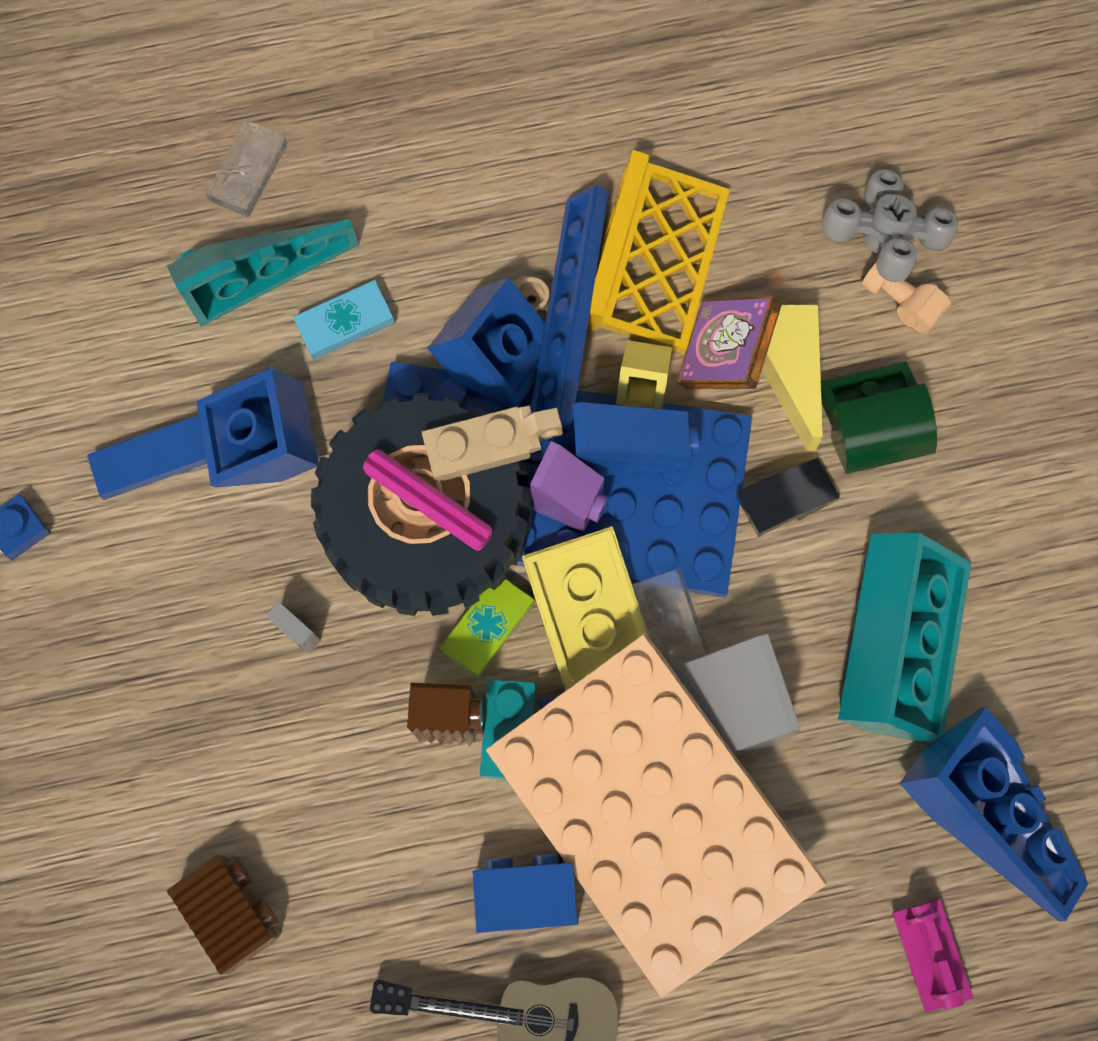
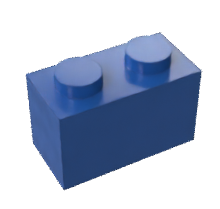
M560 854L533 856V866L513 867V858L483 860L484 870L472 871L476 933L578 925L573 863H563Z

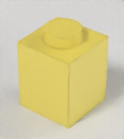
M627 340L615 405L662 409L672 347Z

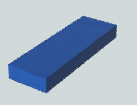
M199 415L87 454L99 496L103 500L207 464Z

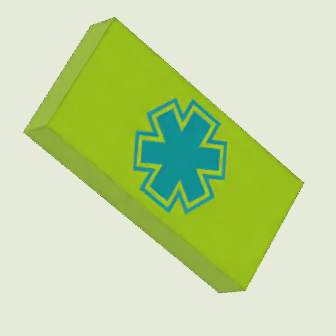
M506 579L495 590L488 588L479 595L480 601L469 608L440 647L442 652L478 678L535 604L533 598Z

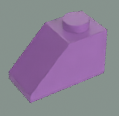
M550 442L530 484L533 510L585 532L590 520L598 523L608 502L609 496L603 494L604 478L561 445Z

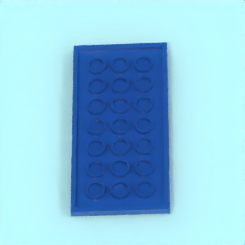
M397 362L390 363L383 400L397 396L399 402L413 400L414 393H431L434 401L444 402L446 396L461 399L464 401L465 409L471 412L477 408H480L487 414L510 409L497 401L456 383L444 369ZM535 385L517 408L530 406L531 409ZM577 390L575 403L615 405L617 396ZM663 403V410L688 412L689 427H697L699 454L691 456L688 471L602 476L604 478L603 494L609 496L608 502L598 523L590 520L585 532L534 511L531 497L529 536L525 537L523 553L517 565L525 567L522 559L524 555L613 526L632 584L726 598L740 503L736 494L743 488L752 416ZM573 420L570 432L540 441L541 450L530 453V458L523 460L527 470L529 487L551 441L561 445L575 456Z

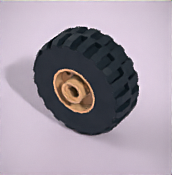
M414 393L413 400L399 402L397 396L381 401L382 408L370 414L367 409H364L352 417L354 425L346 433L343 430H339L329 442L333 450L329 458H320L315 471V475L319 480L318 487L311 489V507L316 517V520L313 522L316 536L323 546L325 555L342 579L354 591L363 594L369 602L376 606L396 608L399 614L416 616L417 611H430L432 616L448 614L449 607L462 603L465 608L480 601L479 595L488 588L495 590L506 579L505 572L511 565H517L523 553V543L525 537L529 536L531 527V495L525 463L521 460L441 482L440 480L434 481L422 431L487 415V413L480 408L474 409L471 412L465 409L463 400L451 396H446L444 402L434 401L431 393ZM374 450H382L490 525L493 531L490 540L480 551L474 550L369 477L363 469L366 459Z

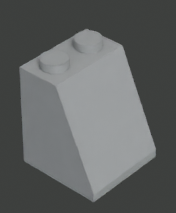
M768 633L672 668L736 757L787 742L801 730Z

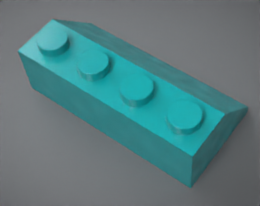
M920 532L871 534L868 553L864 560L865 570L860 598L856 605L857 615L853 638L848 650L845 683L840 695L838 720L868 732L930 745L944 735L971 562Z

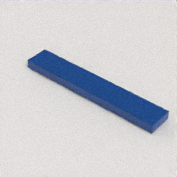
M595 185L568 198L566 201L531 404V413L557 408L563 434L570 432L572 426L573 403L576 401L609 192L600 185Z

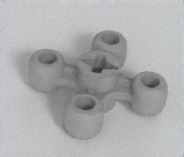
M880 169L869 178L864 191V200L872 210L861 211L855 202L848 199L834 200L825 211L822 220V230L829 239L837 242H845L850 240L856 233H864L865 244L872 251L879 254L876 267L879 275L890 282H901L909 277L917 262V250L907 240L918 238L920 243L927 249L942 251L948 248L954 240L958 231V219L953 212L944 208H934L928 211L925 216L917 217L915 205L909 199L901 196L903 191L901 177L894 171Z

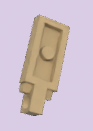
M530 406L514 407L422 431L434 481L440 480V482L530 458V453L541 450V440L563 434L557 408L531 413Z

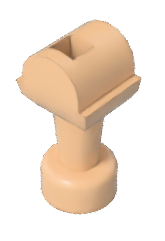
M876 261L861 285L873 294H877L883 289L900 304L897 308V315L907 327H911L922 334L929 333L939 321L941 315L951 306L948 296L937 285L931 283L915 287L905 280L901 282L887 281L879 275Z

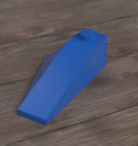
M986 707L979 708L924 748L899 784L933 821L1056 920L1066 921L1088 886V882L1063 832L1059 829H1053L1041 805L1046 798L1039 785H1031L1020 763L1025 757L1017 741Z

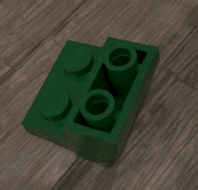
M907 361L821 381V402L832 427L831 441L845 474L936 453L937 426L932 401L925 383L917 384Z

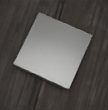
M279 601L267 612L268 618L305 653L307 651L310 653L321 641Z

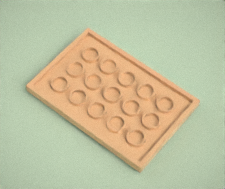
M646 633L486 749L565 863H573L575 877L661 998L826 886L827 880Z

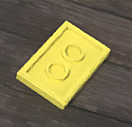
M613 526L522 556L565 691L645 633L648 635Z

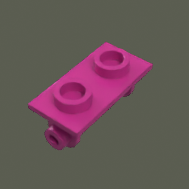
M936 899L892 912L924 1012L927 1013L940 1008L945 1010L964 1005V1001L974 999L941 900Z

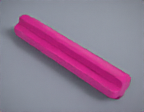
M374 450L364 462L363 469L369 477L474 550L480 551L490 540L493 534L490 525L382 450Z

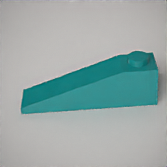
M346 219L206 245L200 249H192L182 253L175 262L167 265L179 293L202 327L351 250L359 244L350 220Z

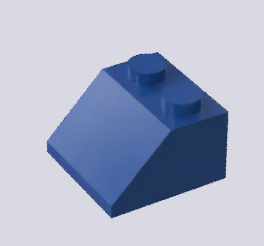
M508 277L475 289L427 349L456 383L509 408H514L520 405L535 385L545 323Z
M269 368L196 401L211 486L217 488L282 482L317 467L319 461L303 382L276 369Z

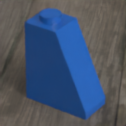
M584 402L573 403L575 457L601 476L688 471L691 456L699 454L697 427H689L688 412Z

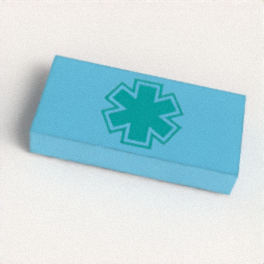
M375 280L293 316L313 360L395 324L394 318Z

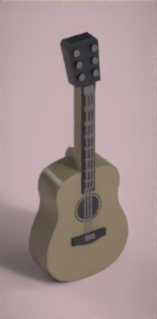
M570 977L550 984H540L526 979L515 980L505 989L500 1004L414 992L412 987L381 979L376 980L373 984L370 1011L374 1014L408 1016L409 1012L496 1024L498 1041H616L618 1009L614 995L605 984L591 977Z

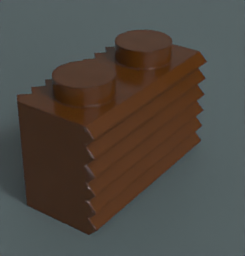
M411 682L407 728L421 744L427 739L430 744L437 740L441 745L446 740L449 745L456 741L460 746L465 741L470 746L474 742L475 734L483 735L485 705H482V699L476 698L471 685Z
M217 854L170 887L167 893L178 907L189 928L194 932L195 937L199 940L205 953L216 967L217 972L220 975L232 973L271 943L275 942L279 937L273 927L279 924L266 901L261 899L255 902L246 888L252 880L237 858L229 861L226 856Z

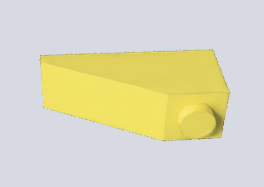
M768 305L754 348L758 349L759 366L806 451H816L823 438L818 305Z

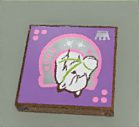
M773 296L702 300L677 383L685 389H756L782 303Z

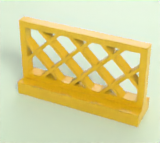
M632 150L622 173L599 253L587 329L596 332L597 328L600 327L650 344L672 347V351L684 354L689 344L730 189L649 163L650 155ZM651 178L667 183L675 197L657 205L648 190ZM698 194L716 199L713 212L700 219L688 200ZM645 202L646 206L648 207V210L642 212V208ZM680 204L690 224L672 231L662 211ZM653 216L664 236L646 245L637 230L638 223ZM710 223L707 233L706 229L704 228V225ZM695 230L704 247L701 253L688 259L677 238ZM634 242L635 246L637 247V250L630 252L632 243ZM669 243L680 263L661 272L650 252ZM642 256L653 276L634 285L625 270L626 264ZM699 262V266L696 273L692 265ZM684 270L693 288L691 293L677 299L666 278ZM622 282L626 290L619 293L620 285ZM657 283L669 304L650 313L639 292ZM630 296L642 316L629 323L613 318L612 314L615 303ZM688 302L687 310L685 313L681 305ZM673 310L682 325L679 339L663 334L654 319ZM646 323L649 329L641 327V325Z

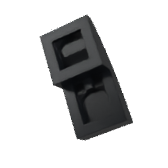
M818 458L777 473L736 494L745 515L758 537L796 518L799 521L840 499Z

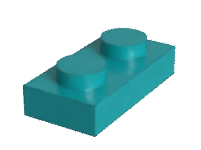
M502 680L487 681L480 778L507 780L486 749L534 715L536 683Z

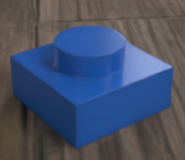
M20 493L0 507V550L11 561L51 534L27 499Z

